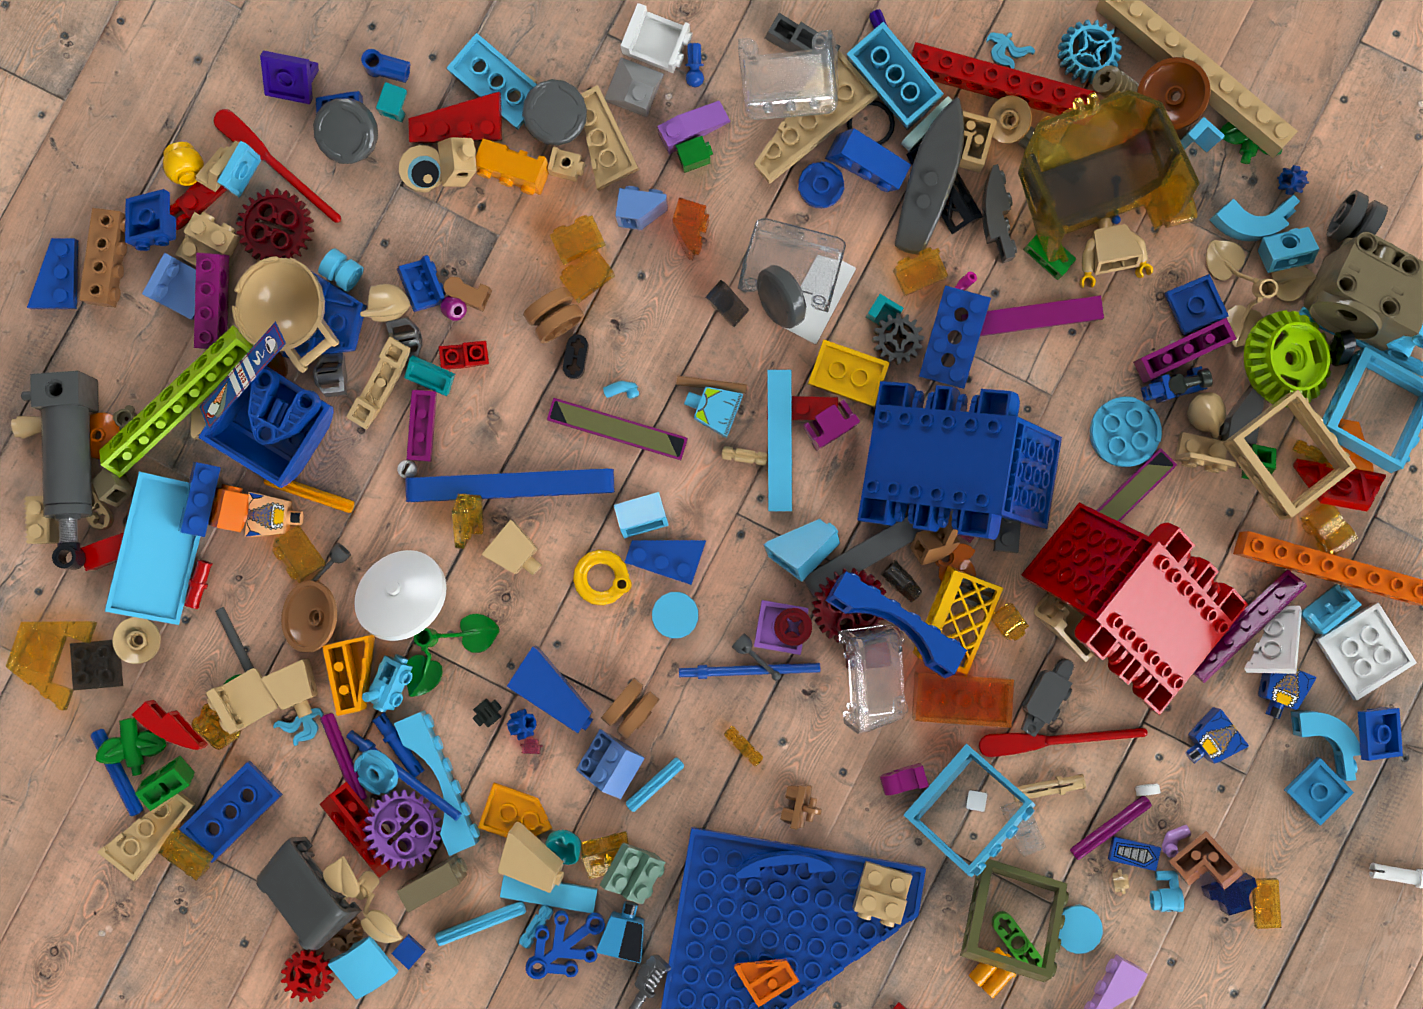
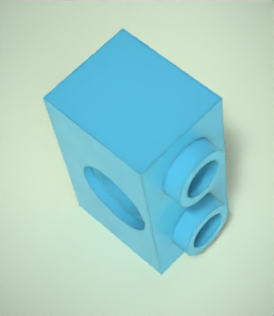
M1309 227L1294 228L1288 232L1265 236L1262 238L1258 249L1267 273L1314 263L1319 251V247Z

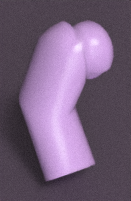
M1187 825L1166 833L1162 843V851L1168 857H1175L1178 854L1177 845L1179 840L1191 836Z

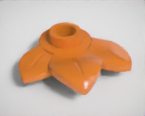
M959 544L949 554L947 562H943L942 559L936 561L935 564L939 567L938 576L940 581L942 582L948 566L976 577L975 568L969 560L974 555L975 549L967 544Z

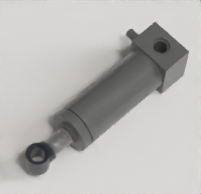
M80 371L30 374L31 391H23L21 398L24 401L31 400V407L41 411L43 517L57 520L60 532V541L57 543V548L53 551L52 560L55 566L59 568L77 570L86 561L85 552L80 548V543L77 540V521L81 520V518L92 516L90 412H99L98 380ZM71 552L72 559L67 563L66 556Z

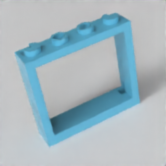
M1364 347L1353 354L1322 418L1323 423L1337 437L1339 445L1389 473L1403 469L1405 464L1410 462V452L1420 440L1418 435L1421 429H1423V378L1373 350ZM1365 368L1418 396L1391 456L1338 427Z
M966 744L905 812L904 816L968 876L973 877L974 874L978 876L986 868L985 862L990 856L994 858L1003 848L1001 844L1006 838L1011 839L1017 833L1019 823L1022 820L1027 821L1033 815L1035 804ZM974 760L1019 799L1023 805L976 859L968 865L920 819L967 765Z

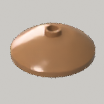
M305 581L294 587L284 602L281 615L282 631L289 645L297 651L314 652L321 649L330 640L336 627V601L332 592L324 584L316 581Z

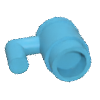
M1173 870L1155 871L1156 881L1169 880L1170 888L1150 891L1149 897L1152 910L1183 912L1184 897L1179 887L1177 872Z

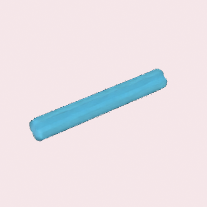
M518 901L440 931L435 935L436 942L439 946L523 915L526 912L525 904L523 901Z

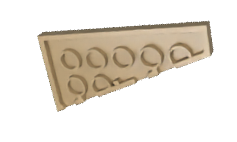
M839 50L829 67L819 64L816 73L796 99L785 120L779 125L778 131L754 163L755 168L769 184L878 97L875 89Z

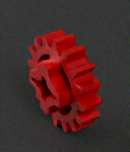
M302 949L300 954L296 951L291 955L292 959L288 958L285 961L288 967H284L281 970V973L286 975L281 980V983H287L288 986L284 991L291 990L293 992L291 994L292 999L298 995L300 996L299 1002L302 1003L307 997L311 1003L315 1000V996L320 999L323 997L324 992L330 990L329 983H332L335 978L329 975L333 972L328 967L331 959L324 960V952L317 955L316 950H311L308 953L306 949ZM294 970L296 972L295 978L293 977ZM321 972H322V976H323V977H322V982H321V979L319 978ZM308 973L311 974V976H309V977H306V976H305V974H308Z

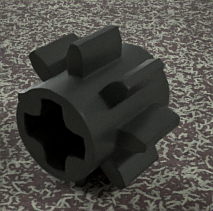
M486 698L473 709L476 715L472 719L479 727L485 724L488 728L502 717L498 712L502 707L496 700L490 703Z

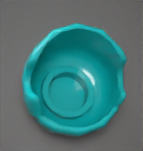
M563 829L549 834L545 842L546 846L564 861L563 864H576L581 853V840L573 832Z

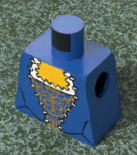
M1298 669L1296 674L1262 673L1258 696L1270 701L1265 714L1280 719L1284 707L1294 710L1299 709L1317 677Z
M1213 707L1189 732L1188 736L1195 745L1188 749L1185 754L1194 764L1203 757L1215 764L1247 748L1249 745L1222 709Z

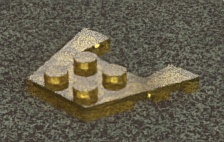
M21 622L6 667L25 683L36 688L45 699H49L56 704L55 707L59 710H67L74 689L52 682L67 636L90 643L97 622Z

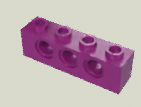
M196 253L194 348L208 349L227 331L230 255Z
M1224 318L1133 363L1142 382L1145 383L1237 338L1227 318Z

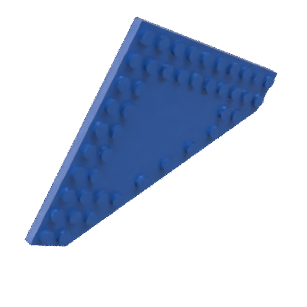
M691 827L669 958L671 969L667 971L661 1009H789L799 1000L802 1001L817 990L816 988L824 982L838 975L853 961L863 957L878 943L885 941L899 931V928L919 916L926 868L924 866ZM777 851L808 852L831 861L833 871L809 873L807 863L760 867V877L736 879V868L757 856ZM865 861L912 874L913 877L907 894V904L901 925L895 923L894 927H889L881 924V919L871 917V920H865L858 917L857 912L853 910L852 906ZM786 958L799 978V982L758 1008L734 969V965L736 963Z

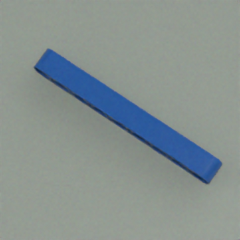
M614 469L405 478L406 502L614 493Z

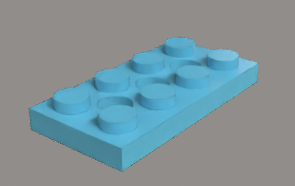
M476 33L448 65L447 70L478 97L500 92L501 115L518 130L524 124L522 117L523 102L528 92L537 84ZM483 61L486 63V67L482 72L474 71L475 63ZM496 76L503 78V83L499 87L491 85L492 79ZM513 91L521 93V97L517 102L509 101V94Z

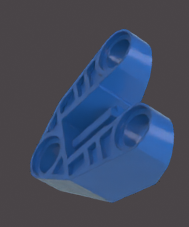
M264 368L251 383L248 416L254 439L259 444L265 445L273 444L299 434L315 417L321 407V400L318 394L311 390H302L296 394L290 406L287 401L277 398L279 377L276 372ZM265 372L269 374L271 379L267 386L262 382V374ZM309 394L313 400L309 408H306L303 402V396ZM264 427H268L271 430V437L267 441L261 437V431Z

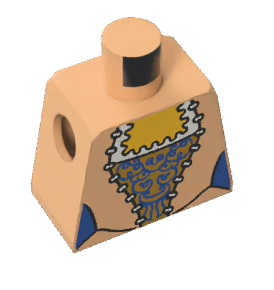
M248 492L249 509L246 519L245 537L256 538L289 534L290 525L303 524V511H291L292 501Z

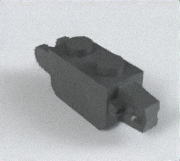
M1061 659L1055 664L1052 671H1040L1022 703L1023 710L1027 713L1021 730L1035 737L1045 723L1050 724L1051 721L1054 722L1060 714L1059 707L1062 701H1066L1072 692L1070 687L1073 683L1068 680L1075 667L1071 660Z

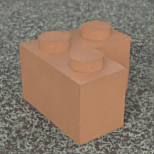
M1207 831L1169 861L1172 868L1188 886L1208 871L1225 890L1243 875L1241 868Z

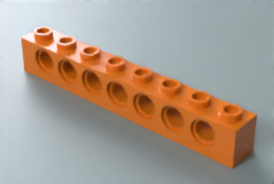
M1243 531L1238 534L1233 552L1234 555L1408 604L1423 606L1422 579L1251 531Z

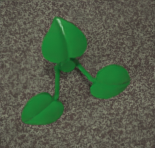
M470 614L461 620L460 628L462 632L441 634L437 633L435 629L425 628L420 633L414 635L415 643L421 647L427 658L423 655H415L409 658L407 664L413 667L411 670L412 680L407 684L409 696L424 695L433 690L441 681L443 674L442 665L438 661L431 660L432 655L428 647L435 646L439 638L462 637V644L466 650L472 653L484 652L493 644L500 632L496 622L482 614Z

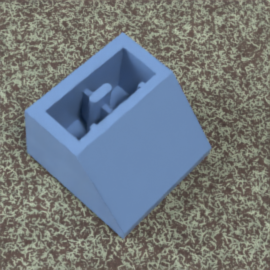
M626 186L625 189L619 188L615 215L618 227L637 230L644 229L668 211L667 194H663V191L657 189H649V192L639 191L640 189L634 186Z
M600 729L576 770L600 791L621 799L645 757L632 747Z

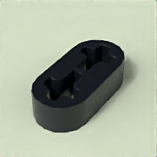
M1350 329L1336 332L1331 342V350L1329 352L1330 358H1332V365L1335 367L1348 364L1355 350L1356 339Z
M579 334L573 335L568 339L563 362L564 374L572 380L583 376L589 349L586 338ZM580 340L584 348H579L578 355H575V348L572 346V343ZM574 359H577L576 365L580 368V371H575V374L572 375L571 371L567 368L573 365Z

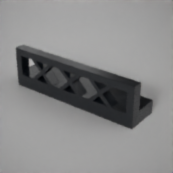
M920 144L906 154L912 166ZM957 171L949 194V205L945 204L941 214L951 234L957 233L968 224L977 222L983 217ZM953 211L959 212L964 220L957 226H955L951 219Z

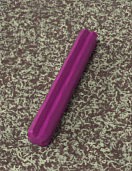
M328 713L320 717L321 723L345 782L347 781L363 801L367 798L363 786L358 781V773L354 771V763L333 713Z
M1145 796L1138 798L1070 849L1072 855L1077 860L1082 859L1151 808L1152 804Z

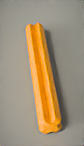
M264 479L265 485L347 513H351L354 508L355 502L296 481H292L283 488H279Z

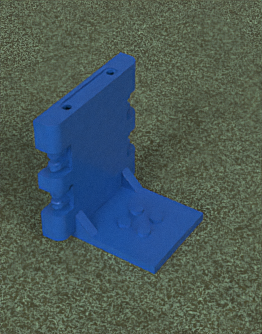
M880 381L857 520L893 526L896 522L904 520L907 505H909L908 521L913 524V528L936 532L939 527L945 528L948 525L951 510H953L952 528L958 530V534L963 536L995 540L1000 531L1002 518L1011 519L1036 528L1047 529L1062 437L1018 417L1020 400L1018 394L1013 391L981 389L980 395L972 397L970 409L967 412L968 398L966 394H960V391L955 387L936 385L935 392L928 394L926 406L923 408L924 393L923 391H917L914 385Z

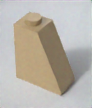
M516 821L508 832L498 873L551 893L554 886H559L563 879L564 872L561 869L564 861L522 823Z

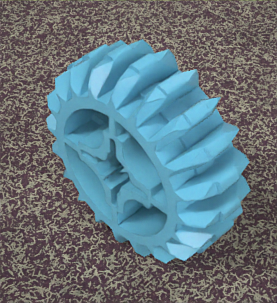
M1088 19L1085 20L1083 25L1079 21L1075 24V28L1072 26L1068 28L1067 34H1063L1062 42L1058 45V49L1061 52L1057 56L1059 59H1063L1060 67H1067L1065 75L1070 72L1074 74L1072 81L1080 77L1081 84H1084L1088 79L1091 85L1095 74L1100 69L1109 65L1118 67L1117 62L1121 59V55L1118 52L1121 51L1122 46L1117 45L1120 40L1119 37H1112L1115 32L1114 29L1106 30L1107 23L1100 27L1098 20H1095L1093 25H1091ZM1078 39L1080 50L1073 54V42ZM1086 49H1088V52H1089V51L1094 52L1093 55H1091V52H1090V54H1088L1087 52H1085ZM1103 50H1105L1106 62L1105 64L1101 65L1100 54Z

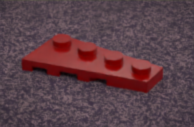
M492 93L408 118L409 142L438 143L451 137L472 138L474 141H482V139L502 141L501 93Z

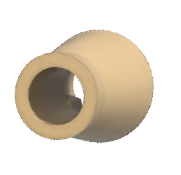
M17 416V419H12L11 427L14 436L24 439L40 433L41 417Z

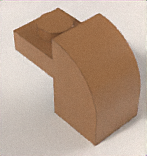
M951 515L945 528L939 527L936 532L925 530L916 533L910 549L921 565L945 558L959 545L960 541L956 537L958 530L952 528Z

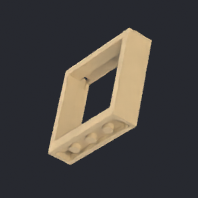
M1299 390L1283 396L1223 442L1224 446L1279 520L1294 517L1356 468L1349 458L1350 455L1339 445L1337 437L1327 429L1322 417L1313 410L1308 398H1304ZM1285 406L1289 407L1334 468V470L1293 502L1289 500L1244 439Z

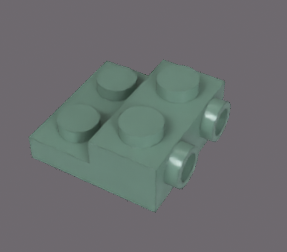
M622 843L600 886L607 891L622 895L627 900L643 904L645 899L651 897L653 885L656 879L663 875L666 862L655 853Z

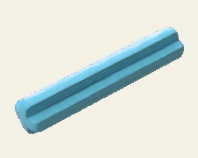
M677 757L674 758L626 801L627 807L632 812H635L684 768L683 762Z

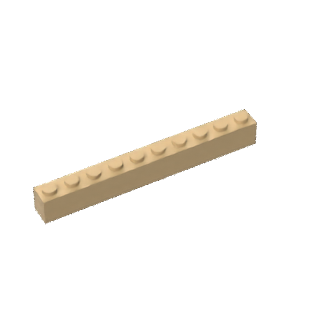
M1099 0L1095 10L1157 62L1168 58L1182 57L1200 65L1210 81L1211 94L1208 104L1272 158L1298 132L1141 0Z

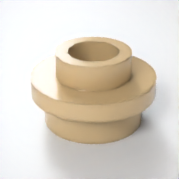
M1121 869L1116 873H1112L1115 892L1126 894L1125 889L1130 888L1128 875L1122 874Z

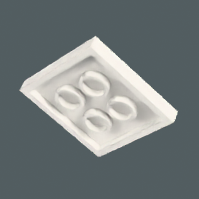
M1379 602L1372 603L1332 628L1325 635L1322 634L1315 639L1353 700H1359L1417 663Z

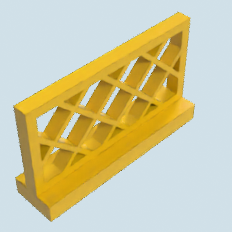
M948 566L925 623L942 630L944 625L952 622L956 633L947 637L953 639L958 637L962 647L967 650L965 653L967 659L964 666H959L957 669L958 672L967 675L1003 591V587ZM963 578L970 580L974 587L973 590L964 594L960 590ZM988 587L994 589L995 592L992 599L983 602L979 591ZM976 593L980 604L968 609L964 598ZM961 600L965 611L953 616L951 606L953 603ZM982 608L985 616L982 621L974 624L970 613ZM967 615L971 626L959 631L955 620ZM973 630L976 636L975 640L965 646L961 635ZM915 646L913 653L919 659H922L920 652Z

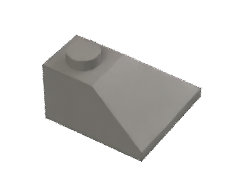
M621 57L606 93L605 100L610 104L648 117L664 74Z

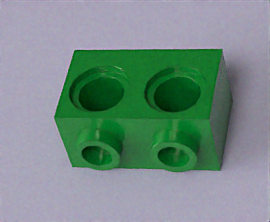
M178 756L143 779L135 795L152 811L190 786L195 772L181 756Z

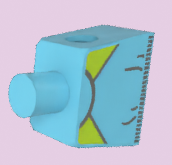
M705 387L702 396L689 392L684 405L697 409L694 420L727 438L743 394Z

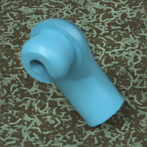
M618 381L603 387L607 398L622 392H626L629 399L639 396L638 386L633 382Z

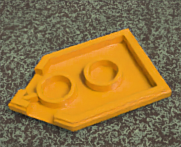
M495 782L493 783L478 828L507 838L508 832L516 821L522 823L535 836L552 829L539 798Z

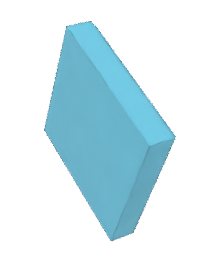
M240 141L217 182L235 196L241 197L261 162L260 155L248 144Z

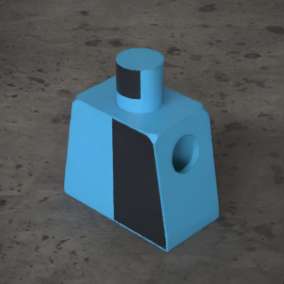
M624 901L622 913L612 911L596 953L637 963L641 962L644 919L636 917L638 904Z

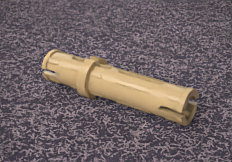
M1079 774L1064 778L1056 776L1054 780L1022 785L1017 788L1029 799L1058 793L1059 795H1065L1068 791L1086 789L1084 775ZM1013 795L1015 802L1020 801Z

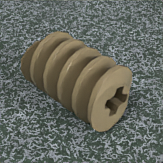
M1112 65L1103 67L1095 74L1092 86L1097 93L1123 110L1136 106L1139 84L1131 77Z

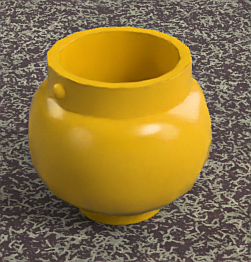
M175 142L168 145L163 151V170L165 175L172 182L183 186L195 184L197 182L195 179L196 175L204 167L202 156L187 142Z

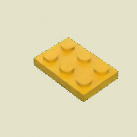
M823 339L808 385L874 408L878 398L880 381H884L890 362Z

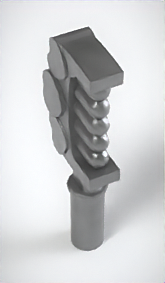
M659 955L650 956V959L645 964H642L638 970L639 976L636 977L635 986L640 991L635 995L636 997L629 1009H640L643 1002L646 1001V997L653 998L655 996L654 988L657 987V983L660 982L665 972L670 971L671 967Z

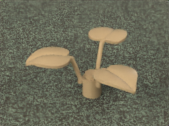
M1212 240L1206 252V265L1210 274L1221 281L1228 280L1234 274L1237 277L1254 283L1252 292L1256 299L1249 303L1247 308L1242 305H1235L1227 310L1229 315L1227 320L1237 338L1231 341L1234 347L1245 345L1249 332L1262 319V314L1259 311L1251 310L1255 304L1262 302L1263 298H1271L1275 295L1283 301H1294L1305 293L1309 285L1317 277L1304 266L1271 272L1272 279L1259 280L1258 278L1250 277L1237 271L1245 262V253L1241 246L1231 241Z
M344 856L326 867L323 877L333 891L341 892L342 895L346 896L345 900L348 897H355L359 900L367 898L363 911L365 917L361 920V926L372 939L383 943H393L402 939L403 936L398 933L396 926L384 912L375 909L369 911L371 900L375 896L372 892L379 884V879L373 872L365 871L356 880Z

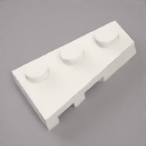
M1286 606L1264 627V634L1260 642L1256 644L1250 662L1248 661L1244 668L1246 673L1296 674L1302 615L1300 606Z

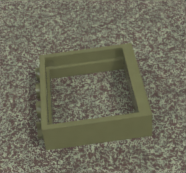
M988 859L985 862L986 868L975 877L960 956L1034 980L1046 982L1055 976L1057 970L1055 956L1061 946L1059 932L1065 922V915L1062 914L1063 908L1069 899V893L1066 892L1068 883ZM992 872L1054 892L1042 967L978 947Z

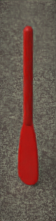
M222 109L215 114L214 125L232 142L236 140L237 142L242 141L248 144L260 155V160L265 161L333 222L339 223L341 221V216L276 160L256 134L232 111Z
M1132 728L1053 736L1037 734L1035 737L1028 733L988 734L979 741V750L986 757H998L1034 751L1049 745L1145 737L1148 735V731L1146 728Z

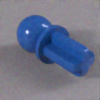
M689 43L687 45L688 63L685 66H690V70L686 74V82L689 86L696 88L701 86L704 81V75L699 70V66H704V63H701V44Z

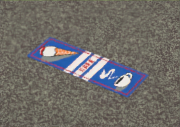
M276 321L200 406L208 430L286 344Z

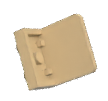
M256 668L248 670L223 686L215 687L206 692L210 708L214 711L216 710L220 717V726L224 731H228L229 735L242 730L278 708V704L262 682V676Z

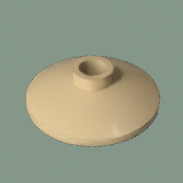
M1010 95L1000 98L993 104L988 113V118L997 120L992 137L1001 143L1009 144L1021 140L1027 134L1032 123V112L1024 99ZM1015 117V123L1011 125L1010 119Z
M131 617L122 621L113 634V647L116 654L123 661L130 664H142L151 660L158 652L161 643L160 633L156 625L152 621L143 618ZM138 636L143 638L142 644L137 642Z

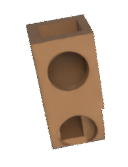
M450 277L444 283V291L447 295L459 298L467 306L482 312L492 292L490 287L481 283L478 289L466 285L458 277Z

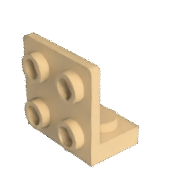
M1185 432L1180 433L1174 460L1181 461L1182 466L1190 468L1203 466L1205 471L1212 473L1226 472L1227 469L1236 467V462L1225 460L1227 448L1223 444L1225 441Z

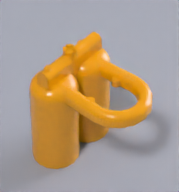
M996 947L993 951H991L1007 957H1011V955H1009L1008 953L1005 954L1000 947ZM980 962L968 976L994 999L1010 979L1016 977V974Z

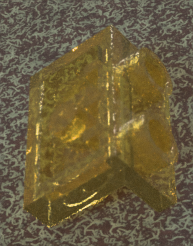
M459 493L457 495L452 510L455 548L464 549L467 539L470 540L472 534H483L482 497L480 495Z
M299 525L274 540L272 551L279 561L283 560L287 566L286 571L291 579H296L298 583L303 582L305 577L326 564Z
M177 828L171 831L158 852L167 861L173 863L196 881L210 868L209 864L214 857Z

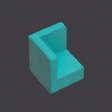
M385 82L376 106L380 115L403 123L405 112L402 106L407 90Z
M879 294L866 318L879 325L881 320L887 322V315H891L895 319L896 314H901L904 308ZM893 325L887 327L886 330L890 331Z

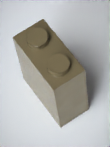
M457 854L406 881L397 890V893L407 912H411L459 885L467 876V865L462 858H458Z

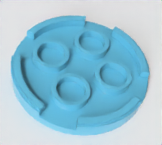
M1118 397L1103 404L1094 414L1089 430L1090 441L1098 456L1107 463L1118 467L1136 466L1150 459L1156 451L1159 442H1161L1162 427L1160 419L1154 409L1134 397Z

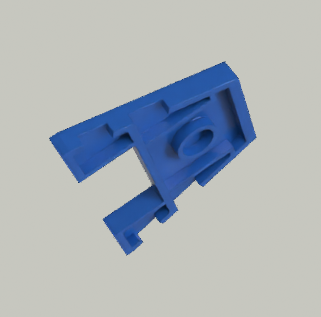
M312 272L321 284L324 294L325 313L323 319L339 340L337 346H331L321 355L356 351L364 317H361L360 312L365 311L367 306ZM318 328L317 332L310 338V341L304 342L296 347L295 350L300 357H303L322 342L325 337ZM283 351L282 356L285 358H289L285 351Z

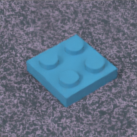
M1316 757L1284 789L1297 805L1320 826L1354 793L1319 757Z

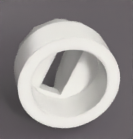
M404 460L399 463L397 471L402 478H413L417 474V466L410 460ZM408 463L410 466L404 475L402 472Z

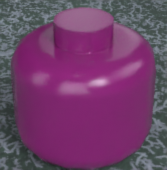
M447 296L441 302L440 309L442 314L452 321L461 320L467 312L466 303L459 298Z

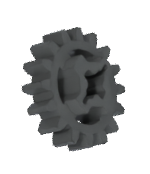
M900 313L896 314L895 319L891 315H887V322L881 320L879 322L881 328L874 329V332L878 334V336L872 339L873 342H878L874 350H881L880 358L887 356V362L896 359L897 365H900L902 359H904L908 363L910 362V355L914 358L917 357L918 354L915 349L921 350L923 348L918 343L924 340V336L918 334L922 327L916 328L914 326L917 322L916 319L912 322L908 321V314L904 319L901 318ZM893 325V331L884 334L885 329ZM904 326L908 327L912 333H908ZM897 331L899 337L904 339L901 341L900 345L897 344V340H893V338L897 334ZM913 344L908 352L903 353L905 345ZM885 345L890 346L893 349V353L890 352L885 347Z

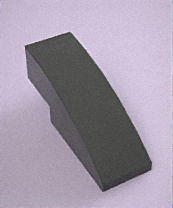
M778 13L764 38L794 55L826 67L831 65L841 47L803 22H800L798 25L781 13Z

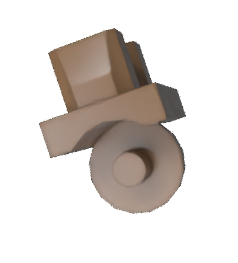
M791 785L787 787L786 798L794 800L796 803L794 809L783 808L780 820L791 824L790 828L792 829L804 828L805 821L812 822L814 814L821 815L822 809L816 807L817 798L810 797L811 785Z

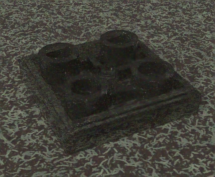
M113 640L70 643L73 691L123 686L121 658H119L114 650Z

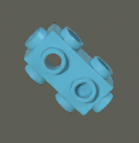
M397 654L394 657L384 655L373 683L369 687V691L362 694L363 701L373 703V708L381 712H386L387 709L394 710L395 707H398L403 700L401 693L404 686L412 680L411 670L413 667L407 664L409 659Z

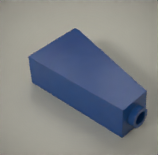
M536 645L533 646L507 687L576 733H579L581 729L586 731L593 721V718L590 717L593 712L592 709L543 651Z

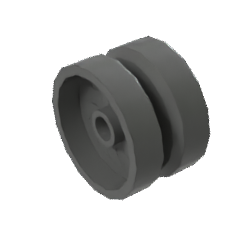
M1355 190L1343 201L1334 214L1326 235L1337 242L1346 238H1355L1363 232L1376 235L1385 220L1388 207L1377 200L1369 203V196Z

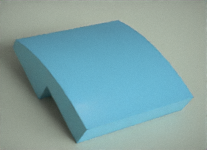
M370 936L352 944L348 951L332 958L328 963L331 970L356 1000L386 983L399 971Z

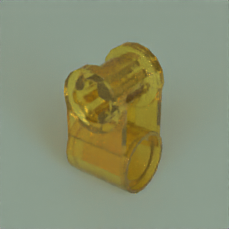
M207 703L203 705L201 714L193 719L191 725L213 748L220 750L239 738L240 731L230 735L228 731H224L220 726V717L216 710H212Z

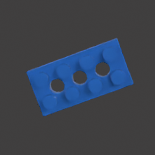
M945 285L919 377L965 389L991 300L990 297ZM958 308L967 310L968 318L965 321L956 320L954 313ZM951 331H958L961 334V341L958 344H951L948 341V334ZM946 353L952 354L955 358V362L951 367H945L941 362L942 356Z
M248 761L179 830L213 863L283 794L251 761ZM245 789L253 791L254 798L252 801H246L243 798V791ZM228 805L236 808L237 814L235 818H230L226 815V807ZM211 822L219 825L220 830L217 835L209 831V824Z

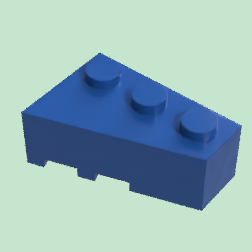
M855 128L837 134L825 157L826 160L875 184L877 188L884 192L899 190L911 167L910 163Z

